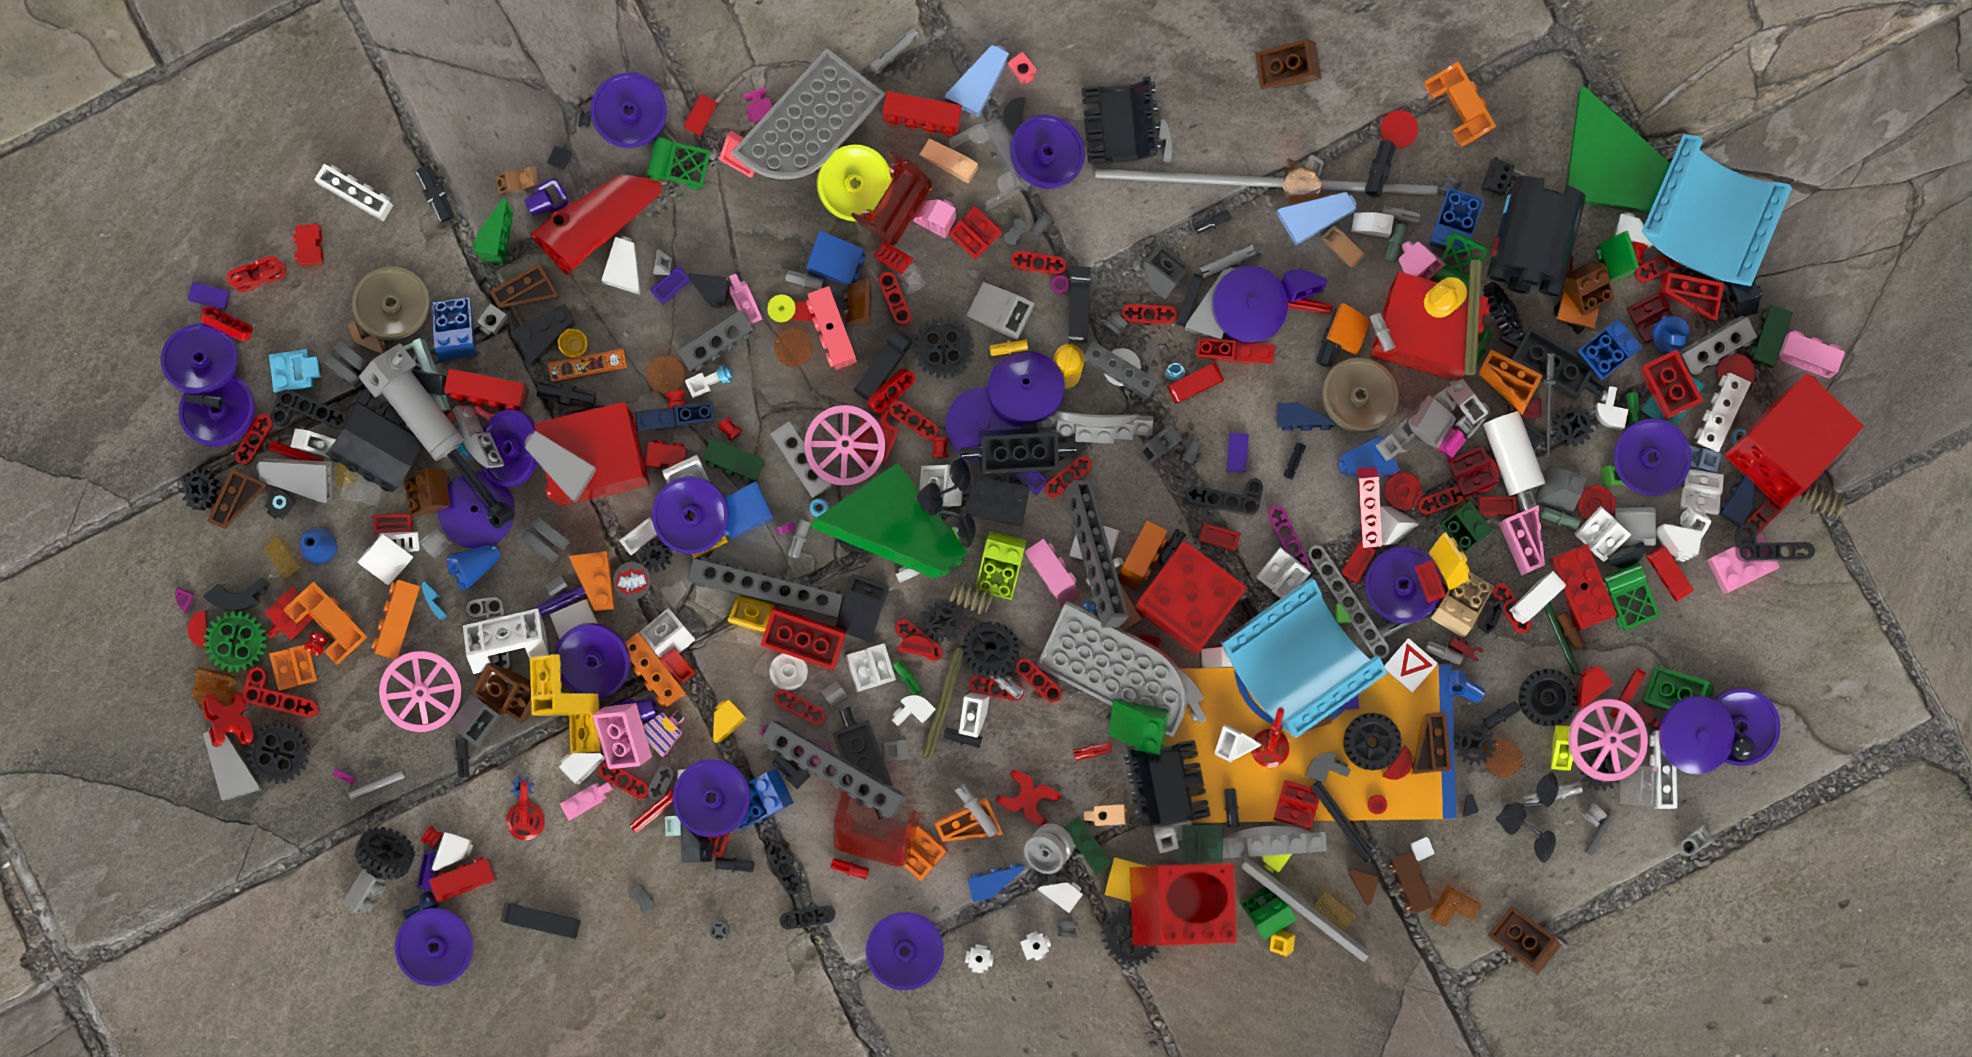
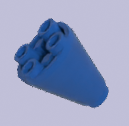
M312 527L306 530L299 541V551L302 557L307 562L315 565L327 563L335 556L338 550L334 534L323 527Z
M494 544L491 546L486 545L448 555L445 558L448 564L446 567L451 576H456V583L459 589L463 591L470 588L498 562V559L501 558V555Z

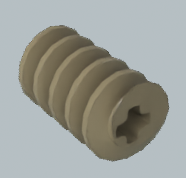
M1817 483L1810 485L1800 500L1802 503L1807 499V506L1814 503V510L1820 506L1821 514L1827 510L1828 518L1835 514L1834 520L1840 515L1845 502L1843 497L1837 500V494L1831 496L1830 490L1824 492L1823 486L1817 489Z
M965 581L960 585L957 582L950 597V602L957 598V605L964 602V608L971 605L972 612L978 608L979 615L983 611L986 614L993 594L986 597L985 590L979 594L978 587L972 591L971 584L965 588Z

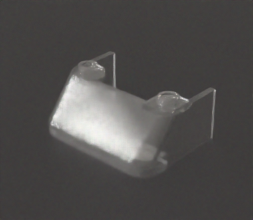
M993 120L977 124L949 139L951 149L968 139H971L976 144H982L989 140L1004 166L1006 173L997 180V187L1000 193L984 202L986 211L1031 186L1030 183L1017 173L1010 158L1011 137L1002 122Z

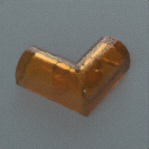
M1447 884L1436 903L1437 906L1434 907L1428 918L1446 928L1454 912L1473 921L1482 904Z

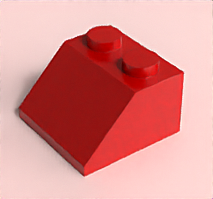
M1591 665L1580 673L1582 677L1577 682V704L1575 706L1577 710L1584 708L1613 684L1599 665L1596 667Z

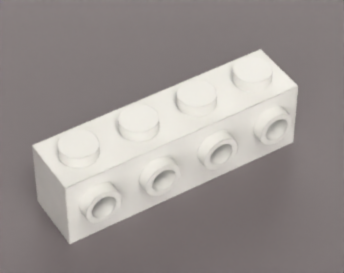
M324 164L314 179L319 185L384 222L393 207L388 196L382 193L379 195L374 193V189L365 183L363 186L360 185L355 177L349 174L347 176L341 174L342 170L334 165L329 167Z
M1732 373L1722 376L1719 382L1721 388L1718 393H1714L1710 402L1713 405L1710 411L1707 410L1702 420L1705 422L1702 428L1699 427L1695 433L1696 444L1711 451L1719 452L1751 382Z
M1653 731L1652 735H1649V746L1652 747L1649 763L1650 766H1653V774H1650V785L1653 786V793L1650 796L1651 805H1654V809H1676V768L1668 762L1661 750L1659 731Z

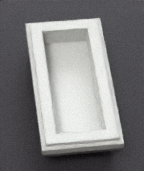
M651 518L646 519L619 540L630 556L657 536Z

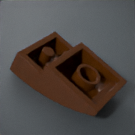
M487 663L472 694L501 715L507 713L522 724L529 719L532 713L531 681L509 669Z

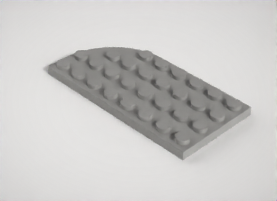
M826 48L732 151V155L751 170L766 177L775 179L804 177L824 165L831 155L884 99L886 94Z
M1068 601L1064 604L1036 667L1111 706L1113 699L1170 711L1167 735L1173 738L1182 721L1187 704L1185 682L1176 664L1163 651L1119 627L1102 628L1099 617Z

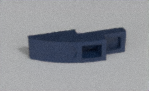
M712 402L635 412L637 432L672 429L715 421Z

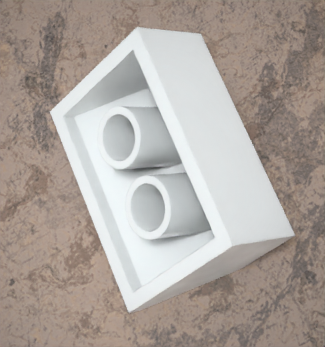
M1663 524L1656 528L1657 540L1667 548L1675 561L1685 562V560L1698 555L1702 531Z

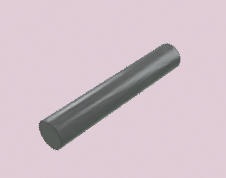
M1608 812L1585 851L1591 856L1614 817Z

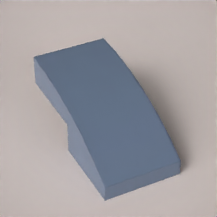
M1690 446L1692 454L1690 467L1717 472L1721 453Z

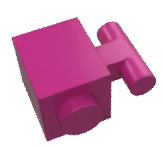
M765 87L743 95L746 102L752 99L754 103L747 105L749 111H746L749 122L753 121L755 126L772 108L769 97L762 100L760 96L767 94Z
M1451 428L1437 450L1447 458H1453L1466 441L1464 433L1457 428L1455 430Z

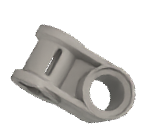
M1482 403V405L1488 411V414L1478 422L1472 424L1465 414L1455 425L1456 428L1459 427L1467 434L1468 439L1489 415L1490 410L1485 403Z
M1705 823L1678 842L1677 851L1680 855L1691 856L1716 840L1706 830ZM1685 842L1691 845L1689 853L1683 848Z

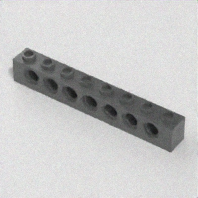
M1073 480L1064 491L1101 626L1102 628L1120 627L1129 617L1092 484L1090 480Z
M699 556V559H693L688 579L690 583L837 619L839 617L844 598L839 590L829 588V591L821 590L822 586L811 584L810 587L805 586L802 581L792 579V582L784 581L785 577L773 575V578L765 576V572L758 570L751 573L747 572L745 567L736 565L735 569L728 567V563L718 561L717 564L710 563V559ZM709 568L716 570L713 578L706 577V571ZM727 573L734 574V580L730 583L724 580V576ZM747 577L753 579V584L750 587L743 586V580ZM764 582L772 584L770 591H762L761 586ZM787 586L790 588L791 591L788 596L780 595L782 587ZM807 591L809 598L806 601L799 600L800 592ZM822 595L828 598L827 604L823 606L817 603L818 597Z
M778 720L770 722L761 739V742L765 743L767 749L779 751L786 760L796 761L798 763L797 766L804 770L810 769L817 778L827 779L831 782V786L846 790L848 796L854 799L860 798L865 806L877 808L880 810L879 813L887 818L898 815L908 796ZM783 736L787 739V745L785 747L781 744V738ZM799 746H801L804 750L802 756H800L797 753V748ZM815 755L820 758L818 766L813 761ZM831 765L836 767L835 775L830 772ZM848 774L853 778L851 785L846 781ZM864 784H867L869 786L868 794H865L863 792L862 788ZM881 793L884 794L886 797V801L884 804L881 803L879 800V795Z

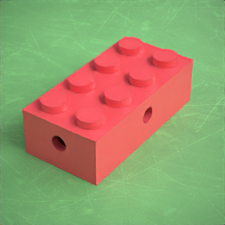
M828 286L809 293V299L806 300L810 314H815V317L812 319L817 332L821 331L822 333L819 338L823 349H828L829 353H826L830 367L834 366L837 371L857 363L830 287Z

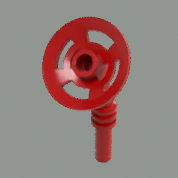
M1282 707L1277 708L1275 720L1271 724V728L1260 731L1253 738L1256 742L1260 739L1261 745L1263 743L1266 744L1263 751L1262 746L1259 747V752H1256V749L1251 751L1254 760L1264 767L1272 768L1281 765L1289 754V742L1285 735L1281 733L1283 728L1281 724L1285 709ZM1281 744H1284V746H1285V751H1284L1283 756L1280 757L1279 755H1280L1281 752H1282V745H1281ZM1279 745V751L1278 753H1276L1275 751L1277 749V746ZM1263 756L1268 758L1274 757L1275 762H1265L1261 758Z
M521 781L518 803L509 810L506 817V825L509 832L520 840H531L537 837L545 825V817L541 808L529 802L527 781ZM529 807L534 809L532 813L527 811ZM515 812L516 814H515L514 819H513L514 825L512 826V825H511V817H512V814ZM539 816V826L537 829H534L537 823L536 817ZM517 830H528L530 835H520L517 833Z

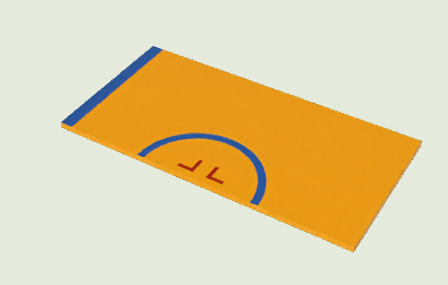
M1452 664L1436 665L1413 693L1387 672L1386 675L1358 694L1359 709L1339 710L1338 708L1329 714L1332 721L1331 724L1302 733L1297 738L1282 728L1281 733L1285 735L1289 742V754L1281 765L1272 768L1258 764L1254 760L1251 751L1233 760L1231 763L1214 754L1225 724L1253 739L1257 733L1270 729L1271 724L1274 723V720L1248 691L1235 669L1180 668L1203 695L1204 700L1198 702L1207 719L1200 724L1198 721L1194 722L1189 714L1191 708L1186 704L1184 716L1174 737L1166 736L1165 747L1191 740L1196 742L1197 750L1195 751L1198 752V756L1183 761L1184 765L1200 763L1201 768L1199 769L1202 771L1205 785L1203 788H1205L1206 793L1200 796H1193L1191 800L1192 802L1207 800L1211 816L1195 819L1191 823L1227 822V813L1224 810L1226 808L1225 789L1230 788L1236 789L1237 807L1240 808L1238 809L1239 822H1280L1273 820L1284 780L1311 787L1318 781L1305 776V773L1311 761L1323 753L1336 754L1333 762L1340 760L1347 763V768L1351 769L1348 777L1329 770L1325 782L1322 783L1349 821L1456 819L1453 695L1449 692L1448 680L1449 673L1452 672ZM1446 712L1451 771L1411 774L1410 770L1403 778L1389 780L1382 777L1389 766L1380 770H1365L1352 763L1345 753L1343 738L1348 725L1360 715L1379 713L1390 718L1397 725L1402 739L1401 749L1406 745L1411 751L1414 762L1424 715ZM1370 736L1367 740L1368 745L1375 747L1377 739ZM1263 743L1262 745V751L1264 750V746L1266 745L1265 743ZM1281 744V745H1282V752H1281V754L1279 755L1280 757L1283 756L1284 751H1285V746H1284V744ZM1279 745L1277 746V749L1275 751L1276 753H1278L1279 751ZM1263 756L1261 758L1265 762H1275L1274 757L1268 758ZM1374 795L1383 796L1387 801L1386 810L1381 814L1371 813L1367 807L1370 797ZM1319 800L1314 821H1335Z

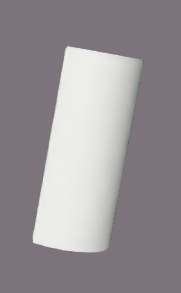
M1519 411L1483 424L1509 496L1545 484Z

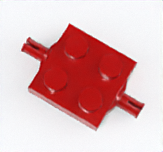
M886 409L881 412L879 419L875 418L883 431L885 439V452L881 462L884 465L887 463L899 432L898 428L886 422L890 413ZM862 419L859 428L866 423L864 419ZM871 426L854 440V442L878 444L876 434ZM854 448L855 452L863 458L867 466H869L870 461H875L878 450Z
M294 586L285 592L265 612L274 625L266 632L271 639L280 631L285 633L290 640H293L314 620L307 613L298 623H295L283 610L300 594Z

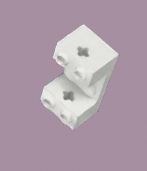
M539 609L463 626L466 656L473 674L483 672L487 663H492L491 655L525 647L529 659L530 657L549 655L545 626ZM502 632H508L507 635L503 637L499 636Z

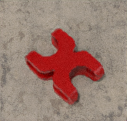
M267 256L256 260L251 265H243L230 270L227 273L226 280L230 286L243 293L256 289L261 284L272 283L284 278L287 274V267L275 256Z
M234 692L228 707L219 704L215 695H205L202 705L205 719L213 723L209 729V736L213 747L222 746L225 741L226 732H232L237 735L241 744H250L253 738V731L248 717L242 716L247 707L243 693Z
M1011 770L1010 777L1020 784V794L1012 799L1000 795L995 801L1012 812H1017L1024 808V816L1027 820L1039 826L1047 824L1046 818L1037 812L1036 805L1038 801L1044 798L1059 801L1062 796L1046 785H1039L1033 789L1031 777L1017 770Z

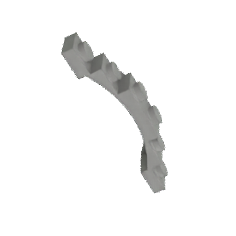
M1449 383L1432 397L1451 413L1456 407L1457 402L1448 392ZM1417 407L1394 426L1393 430L1375 445L1386 461L1392 459L1397 453L1411 450L1423 441L1411 431L1409 426V418L1417 414L1420 407Z
M1057 410L1047 419L1038 422V428L1055 427L1058 431V436L1075 437L1076 442L1114 444V439L1133 440V435L1152 436L1153 416H1140L1139 414L1090 415Z
M1286 826L1250 828L1234 832L1222 839L1209 840L1211 859L1327 851L1326 832L1313 833L1305 829Z

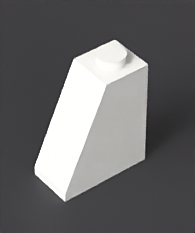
M615 237L602 282L640 294L636 246L632 239L628 237Z
M1553 571L1539 579L1510 609L1513 617L1522 624L1529 621L1566 584Z

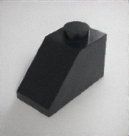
M680 824L682 863L712 862L711 841L705 836L693 833L683 824Z

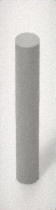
M400 771L348 792L349 797L352 800L405 778L404 772Z

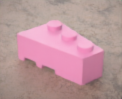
M939 199L923 201L912 221L946 239L956 220V208L953 207V203L945 199L943 201Z
M1539 505L1498 523L1521 576L1545 566L1543 541H1541L1540 534L1541 523H1539L1538 515Z
M1042 539L1024 551L1039 576L1047 585L1050 593L1056 598L1060 608H1063L1067 601L1072 602L1080 596L1075 582H1077L1072 572L1067 573L1064 569L1067 566L1061 557L1057 559L1054 554L1056 550L1051 543L1047 544Z

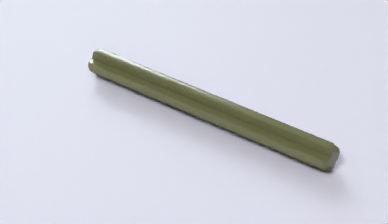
M1472 260L1470 262L1465 354L1466 375H1474L1476 373L1482 263L1480 260Z
M956 647L922 753L927 758L933 757L963 657L962 648Z

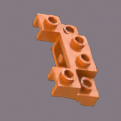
M1459 62L1452 64L1424 81L1423 84L1432 100L1446 93L1464 124L1452 131L1461 149L1497 127L1486 109L1487 104L1485 100L1478 96L1476 92L1478 89L1473 81L1470 82Z
M313 581L283 610L295 623H298L308 613L334 640L323 652L338 665L367 636L351 621L353 619L347 611H342L338 607L339 603L332 596L329 598Z

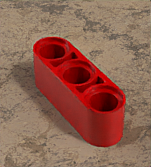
M884 272L879 277V284L890 312L898 326H907L911 321V314L896 277L891 272ZM885 278L893 280L890 286H885L882 282ZM893 295L900 297V301L896 304L890 302V298ZM904 312L908 317L905 321H900L897 319V315Z
M1213 363L1168 385L1167 389L1174 403L1178 404L1224 381V378L1217 364Z
M1664 545L1646 555L1650 565L1676 602L1693 592L1691 584Z
M1021 659L1017 662V674L1046 701L1056 703L1060 700L1061 689L1030 660ZM1020 664H1029V672H1020ZM1034 677H1043L1044 684L1036 686L1033 683ZM1050 689L1058 691L1056 699L1048 697L1047 692Z

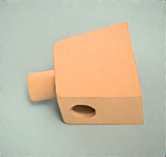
M1129 805L1094 806V811H1084V822H1095V826L1130 825ZM1102 813H1107L1106 819H1102Z

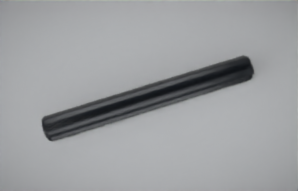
M1320 781L1315 782L1311 789L1365 862L1371 861L1374 858L1373 852Z

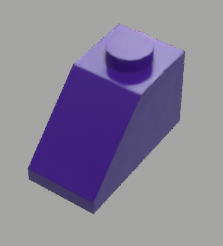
M1303 269L1287 271L1281 281L1290 302L1323 292L1328 282L1326 278Z

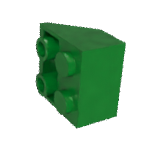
M1267 887L1240 902L1263 940L1296 921L1288 903Z

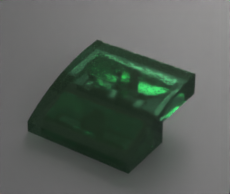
M1182 825L1181 864H1223L1224 826Z

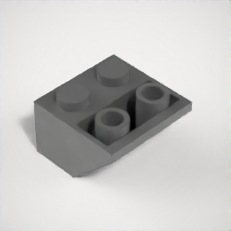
M471 694L449 725L475 746L481 747L503 716Z

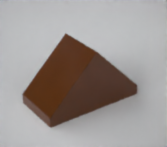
M1349 870L1348 874L1366 906L1372 904L1379 877L1356 870Z

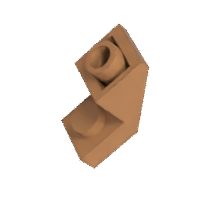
M530 166L521 171H506L495 176L498 195L529 190L539 185L536 166Z
M1334 225L1320 238L1351 269L1365 256Z
M355 322L348 324L353 340L357 345L380 355L385 353L384 349L387 347L383 339L373 336L363 339L366 336L364 330Z

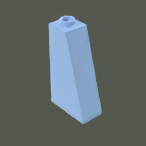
M991 45L946 93L945 101L962 105V110L979 117L1009 58L1007 49L1000 45H997V47Z
M1347 192L1284 207L1279 209L1276 214L1297 246L1355 212L1357 204L1352 195L1349 196Z

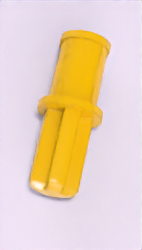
M1027 339L1012 342L1007 340L1006 343L990 345L991 356L1012 355L1011 353L1028 351Z

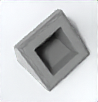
M1314 155L1308 156L1302 175L1319 179L1324 161Z
M657 250L653 274L669 275L672 258L661 250Z
M1530 489L1514 495L1517 496V505L1520 513L1537 506Z
M837 680L821 691L832 707L847 697V694Z

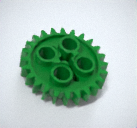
M231 611V616L228 617L224 612L223 619L217 616V623L210 622L213 628H207L206 630L210 635L204 636L209 642L203 645L204 647H209L205 653L212 654L209 660L213 661L216 659L215 667L222 664V671L228 667L229 673H232L233 668L236 669L237 673H240V668L242 667L245 671H247L248 665L254 668V660L259 663L261 662L258 655H265L261 649L267 648L265 644H262V642L267 641V637L261 636L266 631L259 630L262 624H255L257 621L256 617L249 620V613L243 617L242 611H239L238 616L235 615L234 611ZM239 625L240 629L238 631L237 639L240 641V643H236L235 657L232 659L231 655L233 653L234 645L231 643V641H235L236 627ZM225 627H232L233 631L230 635H223ZM244 630H251L252 635L249 638H242ZM222 646H229L227 654L219 653V649ZM241 649H248L246 657H239L238 653Z

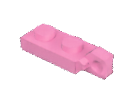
M737 274L729 276L733 286L729 287L730 294L737 310H744L752 324L763 320L745 281L740 282Z
M609 782L602 786H599L598 783L591 785L560 803V806L570 821L606 799L605 793L613 788Z

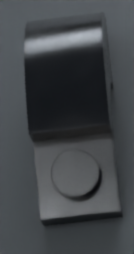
M262 577L247 590L237 594L229 593L222 585L217 584L204 594L203 597L221 609L244 611L260 604L256 596L264 595L269 590L267 587L271 584Z

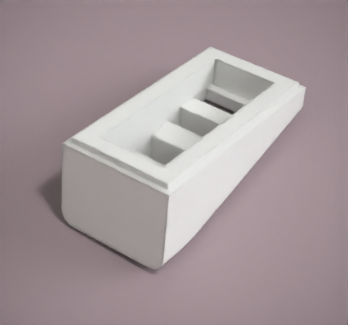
M418 531L383 533L392 541L396 539L397 545L407 552L420 550ZM409 537H412L413 546H409ZM401 538H404L405 546L401 545Z

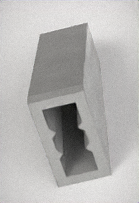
M1224 268L1186 323L1185 331L1210 339H1222L1224 332L1214 318L1212 298L1214 290L1222 277L1235 268Z
M538 432L530 433L525 440L527 451L570 499L577 502L597 469Z
M264 458L257 464L256 472L259 475V481L322 503H327L332 499V462Z
M208 728V732L203 733L221 800L226 801L262 790L261 784L228 732L225 733V741L222 746L213 747L209 736L210 728Z

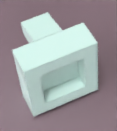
M677 816L665 817V836L681 835V822Z

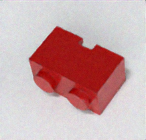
M319 224L295 226V232H293V241L297 244V250L294 251L295 261L301 267L324 265L323 249L319 246V242H323L321 226Z
M654 440L653 443L648 442L645 465L646 467L662 469V465L668 466V468L687 460L688 449L681 443L665 445V441Z

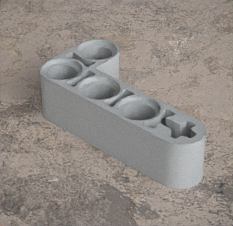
M496 597L472 600L466 606L467 613L474 618L487 617V620L506 616L504 602ZM493 602H499L500 608L498 611L493 612L491 610ZM475 604H479L481 607L478 614L472 613V607ZM502 632L499 636L503 637L507 635L508 632ZM511 651L499 653H506V655H502L503 661L507 662L503 667L510 670L512 667ZM491 655L492 664L498 665L501 662V656Z

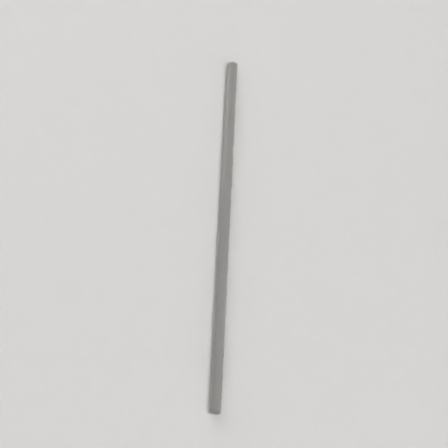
M1114 169L1095 170V178L1359 192H1365L1367 182ZM1384 183L1381 193L1437 195V186Z

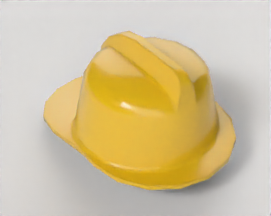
M1454 277L1440 281L1425 296L1424 305L1427 312L1438 318L1451 314L1466 300L1467 288L1465 284Z
M1065 344L1059 347L1053 359L1063 374L1065 389L1072 388L1079 382L1084 365L1083 351L1074 344Z

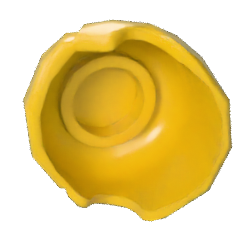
M566 329L559 336L558 346L565 356L577 358L586 352L588 341L587 337L580 330Z

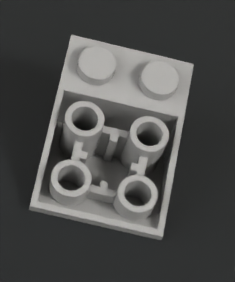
M983 282L966 316L1018 341L1035 307V303Z
M367 868L362 869L343 900L355 913L370 912L376 904L374 899L378 894L381 895L386 887L384 884L386 879H381L379 875L377 878L374 877L373 872L368 874L366 872Z

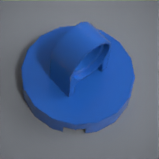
M1675 315L1663 316L1657 324H1654L1651 331L1652 342L1659 350L1665 353L1681 350L1687 344L1690 336L1687 323Z

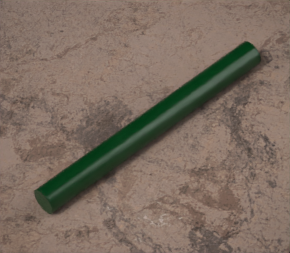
M1549 601L1544 606V609L1574 675L1580 672L1579 667Z

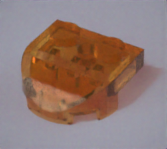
M198 667L194 687L191 689L192 699H195L199 705L198 707L203 710L202 702L204 696L213 694L216 696L219 704L226 706L233 695L236 676Z

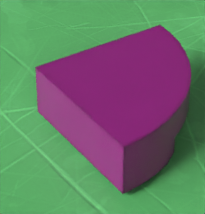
M177 587L175 597L179 608L187 613L195 595Z
M335 769L332 774L334 777L353 784L356 777L339 769Z

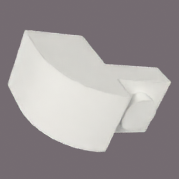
M1609 386L1606 391H1603L1601 401L1604 403L1595 405V414L1598 421L1605 427L1623 430L1628 409L1613 406L1617 388Z
M916 695L907 696L901 700L905 708L902 709L900 707L893 714L895 718L892 721L899 726L912 713L923 724L936 709L923 697Z
M1191 821L1154 827V835L1160 854L1179 849L1177 841L1195 837Z

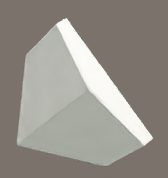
M1380 506L1382 545H1396L1420 524L1393 507Z
M1225 724L1214 754L1231 763L1233 760L1262 745Z

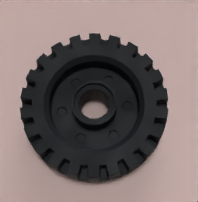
M988 621L987 625L982 622L979 627L977 625L973 626V630L970 629L967 635H965L962 645L964 664L966 663L968 670L971 669V673L974 675L977 673L980 678L983 675L985 679H990V676H993V679H998V675L1004 677L1005 673L1009 674L1012 668H1015L1016 662H1018L1019 642L1016 634H1013L1011 628L1007 629L1005 624L1000 626L999 622L993 625L992 621ZM987 649H994L995 651L989 652Z
M1542 669L1530 674L1523 681L1518 695L1519 706L1523 714L1526 715V718L1541 726H1554L1567 720L1572 715L1577 704L1576 687L1571 682L1572 680L1563 672L1553 669ZM1545 692L1552 695L1550 703L1545 702L1543 699Z
M1367 713L1358 716L1348 725L1343 738V746L1349 760L1356 766L1365 770H1380L1389 766L1397 758L1401 749L1402 739L1397 725L1390 718L1379 713ZM1370 736L1377 739L1375 747H1370L1367 743Z
M374 827L373 830L370 828L361 835L355 849V858L357 863L361 864L363 870L367 868L366 872L368 874L373 872V876L376 878L380 875L381 879L384 880L386 877H388V880H393V878L399 879L400 876L403 877L407 874L415 857L414 846L411 845L410 840H406L407 837L405 835L399 836L400 832L398 831L394 833L391 828L387 831L385 827H381L380 830L378 827Z

